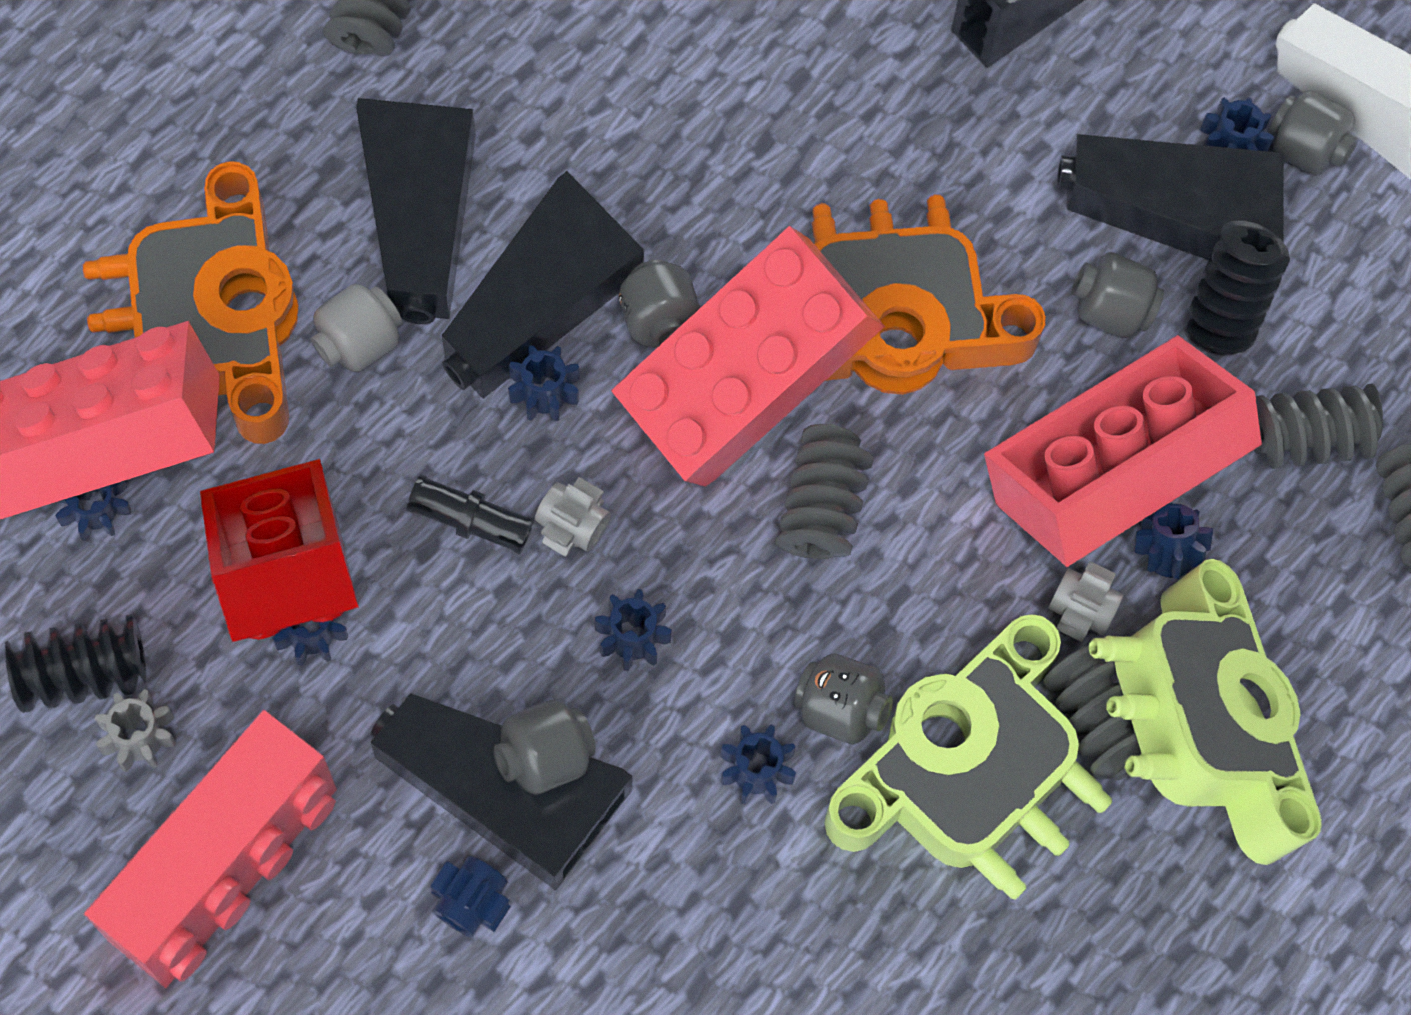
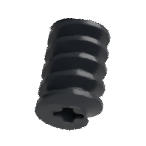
M1231 221L1222 226L1218 235L1219 242L1215 244L1211 253L1212 260L1208 261L1203 272L1204 278L1201 279L1196 290L1197 295L1194 296L1189 307L1192 318L1188 321L1186 330L1203 347L1217 353L1232 355L1245 352L1254 345L1259 329L1267 315L1266 312L1271 306L1274 294L1277 292L1282 276L1290 262L1288 249L1278 236L1263 226L1247 221Z
M133 614L126 615L122 634L116 635L109 620L106 618L100 620L98 636L93 639L90 638L83 623H76L73 639L70 643H65L57 627L49 629L47 647L40 648L32 631L24 633L21 651L15 652L9 641L5 642L6 669L12 698L18 709L23 713L34 710L38 695L46 707L55 708L60 705L63 689L69 700L73 704H78L85 701L88 685H90L95 696L101 700L110 697L114 680L124 695L135 693L139 675L143 682L146 683L144 649L139 627Z

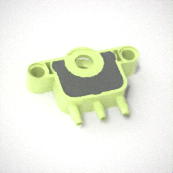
M1209 559L1199 564L1162 593L1160 600L1161 615L1131 637L1106 636L1104 638H1094L1090 642L1088 649L1093 658L1115 662L1116 673L1123 695L1111 697L1107 702V711L1113 717H1122L1132 721L1142 753L1140 756H1130L1126 760L1125 770L1128 775L1152 780L1160 793L1175 804L1184 806H1225L1241 850L1254 862L1268 865L1315 839L1320 833L1322 822L1293 736L1298 731L1301 716L1297 695L1285 674L1274 662L1266 657L1238 576L1222 561ZM1244 678L1253 681L1265 692L1271 708L1269 719H1265L1256 699L1240 683V679Z
M1033 614L1021 616L1011 622L956 676L949 674L929 676L910 686L897 704L896 712L891 722L888 741L836 790L830 800L824 824L826 833L832 843L842 850L851 852L865 850L898 821L932 856L945 865L959 868L975 866L998 890H1003L1011 899L1016 900L1026 890V884L1016 876V871L995 849L1019 825L1041 846L1047 847L1055 856H1060L1070 846L1069 840L1060 833L1059 827L1038 808L1061 782L1082 802L1089 804L1098 813H1103L1112 804V798L1102 789V785L1076 761L1079 748L1076 730L1069 720L1035 688L1049 672L1060 650L1061 640L1059 632L1053 623L1043 616ZM1021 641L1031 642L1041 651L1042 658L1034 661L1024 659L1017 653L1014 644ZM932 717L949 718L962 730L964 743L953 748L938 747L927 739L923 733L921 723ZM847 806L860 807L870 816L871 825L865 829H851L843 824L838 812Z

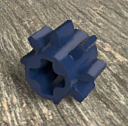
M1224 97L1218 105L1216 114L1206 113L1200 127V131L1209 135L1204 146L1268 151L1274 136L1265 132V129L1272 116L1270 113H1262L1261 109L1252 103V98L1248 97L1246 100H1237L1230 103Z
M532 345L529 346V356L526 357L522 364L510 362V378L517 383L508 387L510 403L525 402L527 420H533L537 413H550L551 418L556 422L560 418L559 409L565 402L571 405H578L579 390L572 384L580 379V367L578 364L565 366L562 360L561 347L557 346L551 352L545 350L538 351ZM546 377L554 379V381L547 380L542 387L534 385V383L542 384L545 381Z
M125 481L58 501L68 505L60 509L55 515L60 526H67L76 521L78 523V533L83 541L88 540L91 530L101 528L110 536L115 535L112 521L116 514H131L129 503L124 499L115 498V496L124 492L127 484ZM93 492H100L104 502L94 501L90 510H83L79 500H90Z
M1168 503L1154 514L1142 520L1141 530L1136 531L1134 552L1140 555L1149 554L1147 571L1150 573L1156 572L1164 577L1179 579L1181 576L1189 573L1192 568L1205 561L1206 552L1211 550L1213 528L1199 527V510H1192L1182 504Z
M641 589L636 591L634 598H627L622 601L614 594L609 596L610 617L603 615L595 617V631L600 634L610 635L600 644L601 656H610L616 652L623 658V668L625 671H629L633 660L645 658L653 666L657 664L655 643H671L672 629L657 625L666 616V605L660 603L652 607L647 601L643 600V591ZM629 622L634 628L644 624V635L638 637L632 630L622 634V624Z
M339 616L327 622H318L319 629L315 632L309 633L304 626L300 627L297 624L286 627L272 639L277 650H283L292 645L295 649L297 664L302 666L307 659V655L320 653L321 657L329 662L331 660L329 645L333 639L338 641L347 640L348 633L345 626L332 622L341 617Z
M772 724L766 729L765 733L753 734L746 725H742L738 747L731 744H723L721 747L720 757L734 764V766L722 772L721 783L722 785H730L736 782L742 788L741 803L743 804L750 800L752 794L764 793L766 800L773 804L777 797V782L793 785L796 772L782 764L794 756L796 747L794 743L781 746L777 739L774 738L775 726ZM757 753L768 757L767 766H764L759 774L748 770L749 761H753Z
M472 856L466 858L460 869L446 861L429 886L432 889L431 894L439 898L432 912L445 924L473 938L481 924L495 932L511 907L508 904L510 902L509 898L501 894L508 884V880L493 867Z

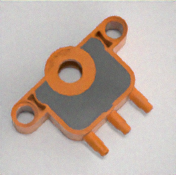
M228 161L218 164L210 170L205 179L204 190L207 217L162 222L148 226L135 235L128 247V253L103 256L98 260L85 261L83 263V274L88 280H110L129 277L132 305L105 309L101 313L90 314L87 317L89 330L93 333L134 330V337H139L144 332L155 327L167 328L189 321L220 375L218 395L227 394L228 403L238 432L244 439L252 443L266 444L282 436L289 423L283 359L279 346L289 339L297 325L299 305L287 266L275 253L269 250L265 208L255 173L245 164ZM234 195L246 196L235 203L224 202ZM257 292L265 296L260 304L248 310H235L228 307L234 298L243 293ZM259 403L272 405L271 409L263 415L250 416L246 414L253 405Z
M936 194L927 199V227L894 229L888 203L883 199H876L869 205L871 231L836 234L835 221L831 216L830 206L824 203L814 206L812 209L814 245L885 326L826 380L849 379L853 372H855L866 385L883 393L903 395L924 388L936 378L943 364L949 370L1007 366L1024 363L1033 356L1045 327L1046 315L1042 306L1035 299L1022 294L983 296L976 252L972 242L962 232L951 228L949 210L946 208L943 196ZM1007 325L1017 326L1023 329L1027 335L1013 336L1003 327ZM893 329L902 330L909 333L917 341V344L907 349L894 348L888 345L880 335L885 331Z

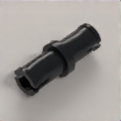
M420 474L413 486L406 508L411 513L416 512L456 528V535L469 539L472 534L514 550L517 554L522 553L532 530L530 527L533 526L535 519L485 501V494L476 490H472L469 495L428 479L427 476Z

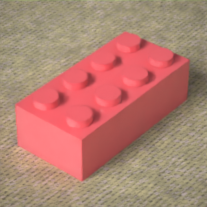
M789 226L611 391L684 481L706 487L725 472L885 326L813 242Z
M189 321L167 328L155 327L144 332L139 337L111 346L99 345L89 349L83 355L55 364H40L31 368L26 373L0 381V520L214 453L220 375Z
M1177 335L985 452L984 456L995 502L1002 511L1068 567L1261 446L1262 441L1255 391Z
M263 710L86 910L84 915L107 941L164 988H167L175 977L180 982L185 981L203 962L207 950L202 946L220 926L225 931L230 929L246 912L250 905V899L246 895L261 877L264 876L267 880H271L286 866L293 854V849L289 845L306 826L311 831L316 829L331 813L336 802L331 796L337 789L324 756L267 711Z

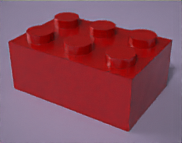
M320 459L200 491L211 577L232 642L246 638L256 640L269 638L283 628L308 621L327 622L341 616L344 611L359 608L337 516Z

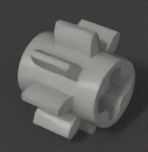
M578 477L573 486L569 484L566 487L560 482L555 483L546 493L535 515V521L544 526L541 534L544 535L542 543L565 557L569 555L573 546L579 547L586 552L592 550L603 535L611 517V513L602 508L604 500L601 498L604 491L581 477Z
M1089 561L1083 574L1068 567L1048 609L1062 615L1056 629L1083 642L1089 629L1104 636L1124 594L1110 588L1116 573Z
M145 689L139 694L138 699H124L118 692L113 694L115 705L109 710L108 714H96L94 718L100 728L108 732V735L100 738L96 743L98 749L103 756L111 755L119 750L117 762L125 772L129 771L134 760H146L153 769L158 767L157 759L154 755L160 750L161 746L175 747L176 745L172 734L162 729L163 726L169 724L174 719L168 705L161 706L152 711L153 698L149 691ZM143 720L147 727L146 731H134L130 740H127L123 733L124 729H135L139 721Z

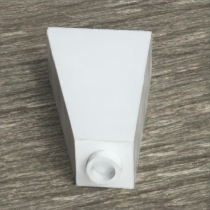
M1313 3L1297 20L1292 19L1288 21L1281 29L1276 41V48L1278 49L1277 72L1303 93L1307 91L1317 92L1350 110L1354 116V125L1351 132L1411 179V54Z

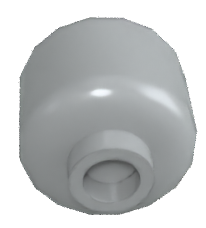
M352 284L322 304L314 312L313 320L318 333L311 337V342L328 366L333 367L340 363L344 368L358 373L397 346L399 343L397 328L403 322L394 304L379 287L374 286L369 290L361 284Z

